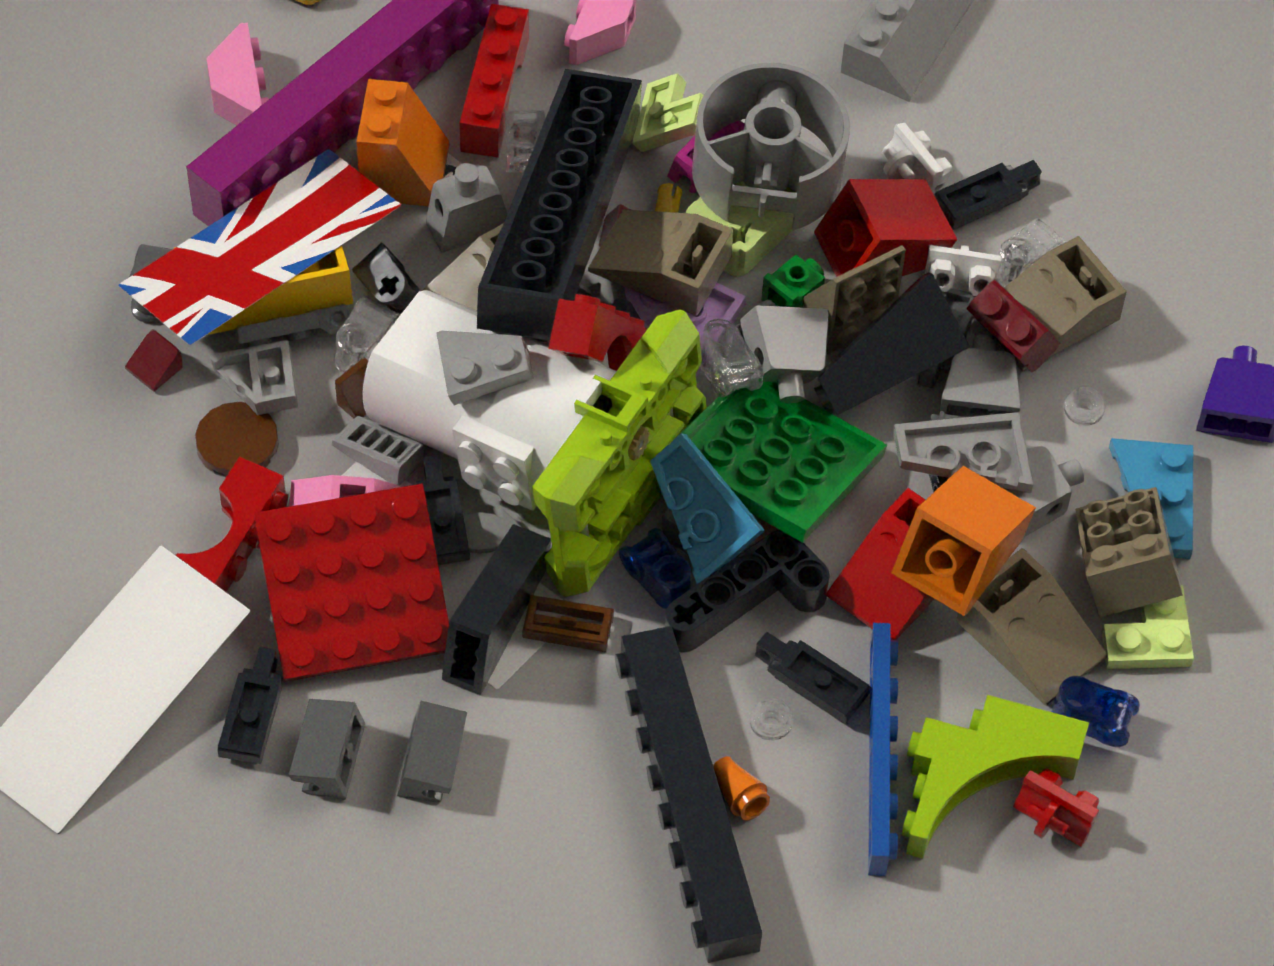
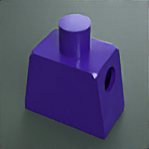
M1246 345L1238 346L1233 350L1232 359L1225 357L1217 359L1198 418L1196 431L1274 443V367L1270 364L1257 363L1258 353L1255 348Z

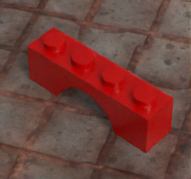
M491 4L459 122L460 152L499 158L507 126L508 106L516 69L522 68L529 41V9Z
M576 294L574 301L559 299L548 349L564 356L603 362L607 353L609 368L617 371L647 328L644 327V320L630 317V313L615 310V306L600 303L598 298Z
M242 457L237 459L219 487L222 511L232 521L228 534L221 542L208 550L191 554L177 553L175 555L225 592L228 591L233 581L238 582L244 575L248 563L247 559L254 548L257 550L260 548L254 513L284 508L288 503L284 475Z

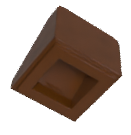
M366 358L358 361L335 380L337 405L353 419L357 416L364 417L367 415L363 405V383L369 361Z

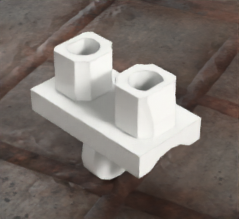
M906 123L896 124L893 129L894 136L882 151L888 159L883 168L885 175L889 179L901 177L903 179H926L932 192H934L936 186L947 182L953 166L945 157L934 159L929 153L931 140L924 131L912 132Z
M929 245L924 274L928 272L933 273L941 291L947 292L949 289L955 288L977 296L994 279L997 281L1001 256L969 251V246L960 245L959 249Z

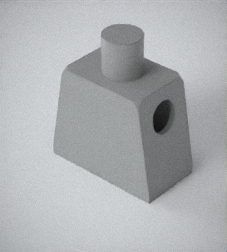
M464 163L455 169V175L437 180L433 184L426 224L441 253L474 242L481 235L504 223L507 216L505 204L488 168L483 165L476 167L473 164Z
M756 305L740 319L754 378L759 382H777L780 402L787 404L801 402L805 399L803 384L810 383L825 368L828 309Z
M981 334L974 337L972 348L954 355L942 394L940 411H944V414L961 417L1020 412L1021 401L1015 356L1010 352L997 351V339L991 335Z
M1038 446L1026 449L1033 481L1032 492L1028 493L1003 488L1036 507L1024 537L1064 515L1068 510L1072 494L1070 487L1084 482L1082 467L1076 459L1057 465L1048 448Z

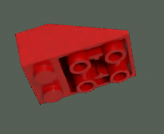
M907 488L882 514L827 591L828 598L871 629L873 628V623H890L891 640H897L934 600L931 596L892 574L917 507L925 501L923 497L910 488Z

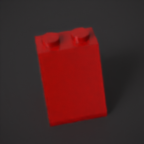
M849 179L814 230V234L836 277L901 245L906 249L902 276L925 270L929 245L952 248L957 241V237L926 179Z

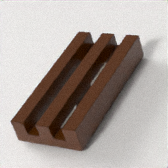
M530 595L522 638L606 652L608 638L611 633V624L614 619V609ZM536 610L601 621L602 625L577 621L576 618L560 616L558 618L536 614Z

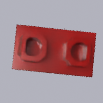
M1048 768L1039 774L1030 770L1023 780L1021 791L1014 802L1013 808L1038 822L1034 835L1042 839L1051 829L1082 847L1099 813L1097 809L1099 798L1086 790L1078 791L1075 796L1061 788L1063 785L1061 776Z

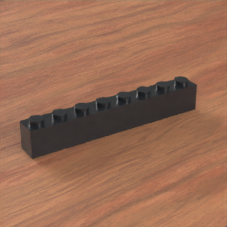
M672 626L621 636V653L615 654L616 669L619 679L627 678L630 690L625 691L626 704L630 716L637 715L640 728H636L637 743L640 753H648L651 765L646 767L651 791H659L662 801L661 804L657 805L662 830L670 829L673 842L668 843L671 863L674 869L681 868L684 882L679 883L682 902L685 909L692 908L696 920L691 922V932L695 947L697 949L704 948L708 963L760 952L761 926Z

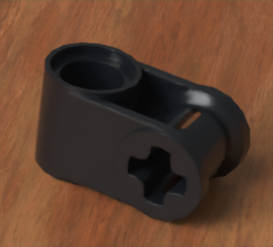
M382 242L352 268L353 273L362 284L398 318L417 293L421 291L405 271L404 265Z

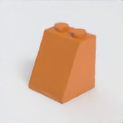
M368 79L356 141L358 170L400 204L429 207L433 184L437 180L444 178L450 146L449 139L408 83Z
M962 466L917 507L892 574L965 616L1023 540L1036 507L967 467Z

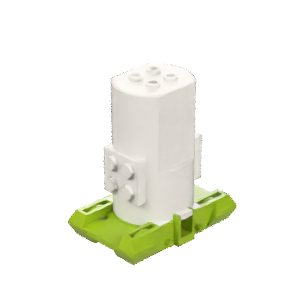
M428 290L419 291L370 355L363 383V405L367 416L382 426L458 459L462 479L471 487L486 489L499 495L505 502L516 506L519 504L532 511L538 506L548 519L552 542L551 549L544 557L547 574L560 595L564 597L589 592L635 525L640 526L660 498L659 491L661 488L650 461L707 408L706 397L697 388L696 372L702 362L699 332L687 313L681 309L658 315L617 371L609 368L607 353L603 362L564 356L548 349L550 340L540 341L532 337L522 336L527 344L534 379L453 405L447 393L436 332L443 330L486 334L497 333L477 329L476 310Z

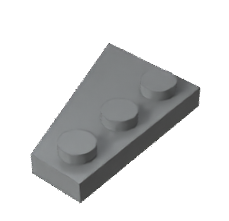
M1018 412L901 423L894 426L893 433L900 469L950 478L962 466H965L1001 488L1028 493L1032 492L1033 481Z

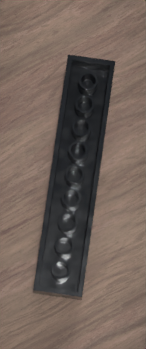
M565 69L479 283L477 329L488 330L497 334L532 337L540 341L550 340L559 299L571 301L575 299L632 142L640 114L642 80Z

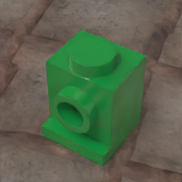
M795 254L773 274L767 273L763 277L761 301L771 300L776 306L803 308L804 296L825 284L822 267L812 258L804 261Z

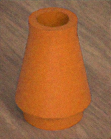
M729 756L722 757L713 764L719 788L733 815L740 816L743 820H751L764 812L770 802V796L767 794L768 789L764 783L736 764Z

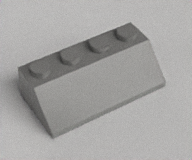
M872 0L844 42L841 73L910 102L974 0Z

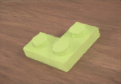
M678 73L647 83L632 142L641 152L695 135L697 113L704 95L698 93L683 98L687 82Z
M1181 585L1183 596L1140 607L1142 623H1112L1103 625V647L1107 653L1105 658L1106 669L1192 666L1194 656L1183 585Z

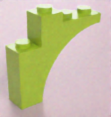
M988 694L983 710L974 709L969 729L926 717L922 732L913 731L907 751V756L914 758L911 775L918 776L912 798L920 801L917 811L908 810L901 836L909 838L906 854L923 859L930 840L943 820L959 804L982 789L1007 780L1025 777L1030 770L1039 774L1046 768L1061 777L1074 780L1089 722Z

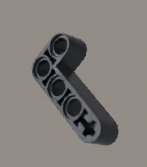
M776 530L672 601L665 613V627L672 626L679 652L682 653L698 648L777 591L799 611L815 612L821 609L826 602L830 578L829 570L804 542H800L781 530ZM776 555H784V556H787L788 558H787V559H780V558H777V557H775V556H776ZM750 577L756 579V581L748 582L743 580V578ZM810 583L814 584L816 587L809 588L803 586L802 584ZM719 600L724 603L716 605L710 603V601Z

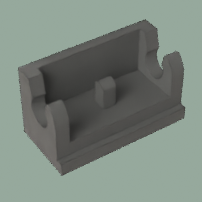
M309 699L289 772L292 781L304 783L302 792L346 800L365 728V722L355 702Z
M420 701L412 723L397 796L441 802L443 793H450L467 716L466 711Z

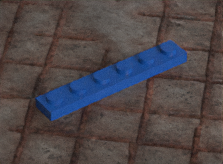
M873 623L870 641L868 875L886 876L889 860L897 859L898 834L890 833V820H897L898 794L890 793V781H897L898 755L890 754V742H897L898 716H890V704H897L898 678H890V666H897L898 640H891L890 623Z

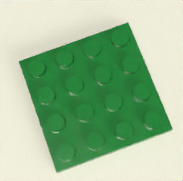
M747 368L681 432L691 439L751 514L802 543L884 457L887 448L886 443L806 399L791 404L780 402L778 384L775 382L757 381L754 378L753 370Z

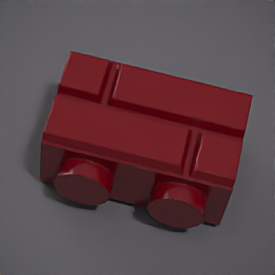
M995 279L966 308L1030 372L1036 371L1061 344L1040 321Z

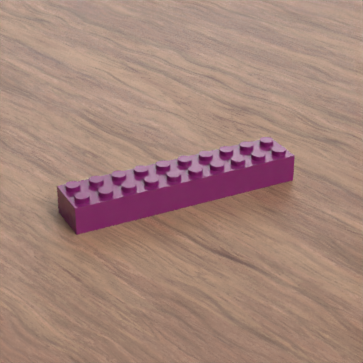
M392 0L186 166L193 215L207 226H210L328 149L335 153L349 139H355L358 135L368 79L406 82L414 90L422 79L431 72L438 71L445 60L456 51L467 47L471 39L485 28L491 4L499 5V0Z

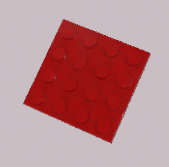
M423 483L254 513L284 682L445 653L449 619Z

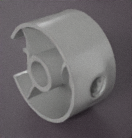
M781 63L751 64L737 68L720 77L704 94L697 113L692 175L696 190L703 202L725 221L729 219L730 205L759 209V217H764L765 210L793 213L792 230L807 226L822 217L830 209L838 196L843 178L850 135L849 115L844 102L826 81L807 70ZM745 119L744 131L708 141L723 127ZM801 127L807 128L821 139L832 157L801 139ZM743 181L748 187L733 184ZM789 187L797 193L783 192V190Z

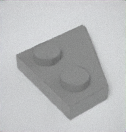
M443 330L436 332L447 393L453 405L534 379L527 344L522 336Z
M288 340L210 354L214 371L257 415L298 407Z

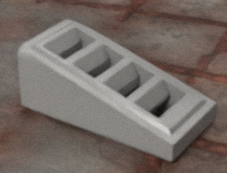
M357 416L332 440V446L389 483L401 485L423 463V444L360 416ZM358 431L364 434L356 442L350 440ZM370 439L375 441L370 447L364 446ZM382 447L386 448L383 453L378 452Z

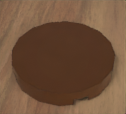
M245 402L224 403L210 410L200 420L195 433L198 457L207 469L213 473V470L223 473V477L228 475L239 457L266 468L271 463L270 459L277 452L279 446L276 423L270 414L257 415Z

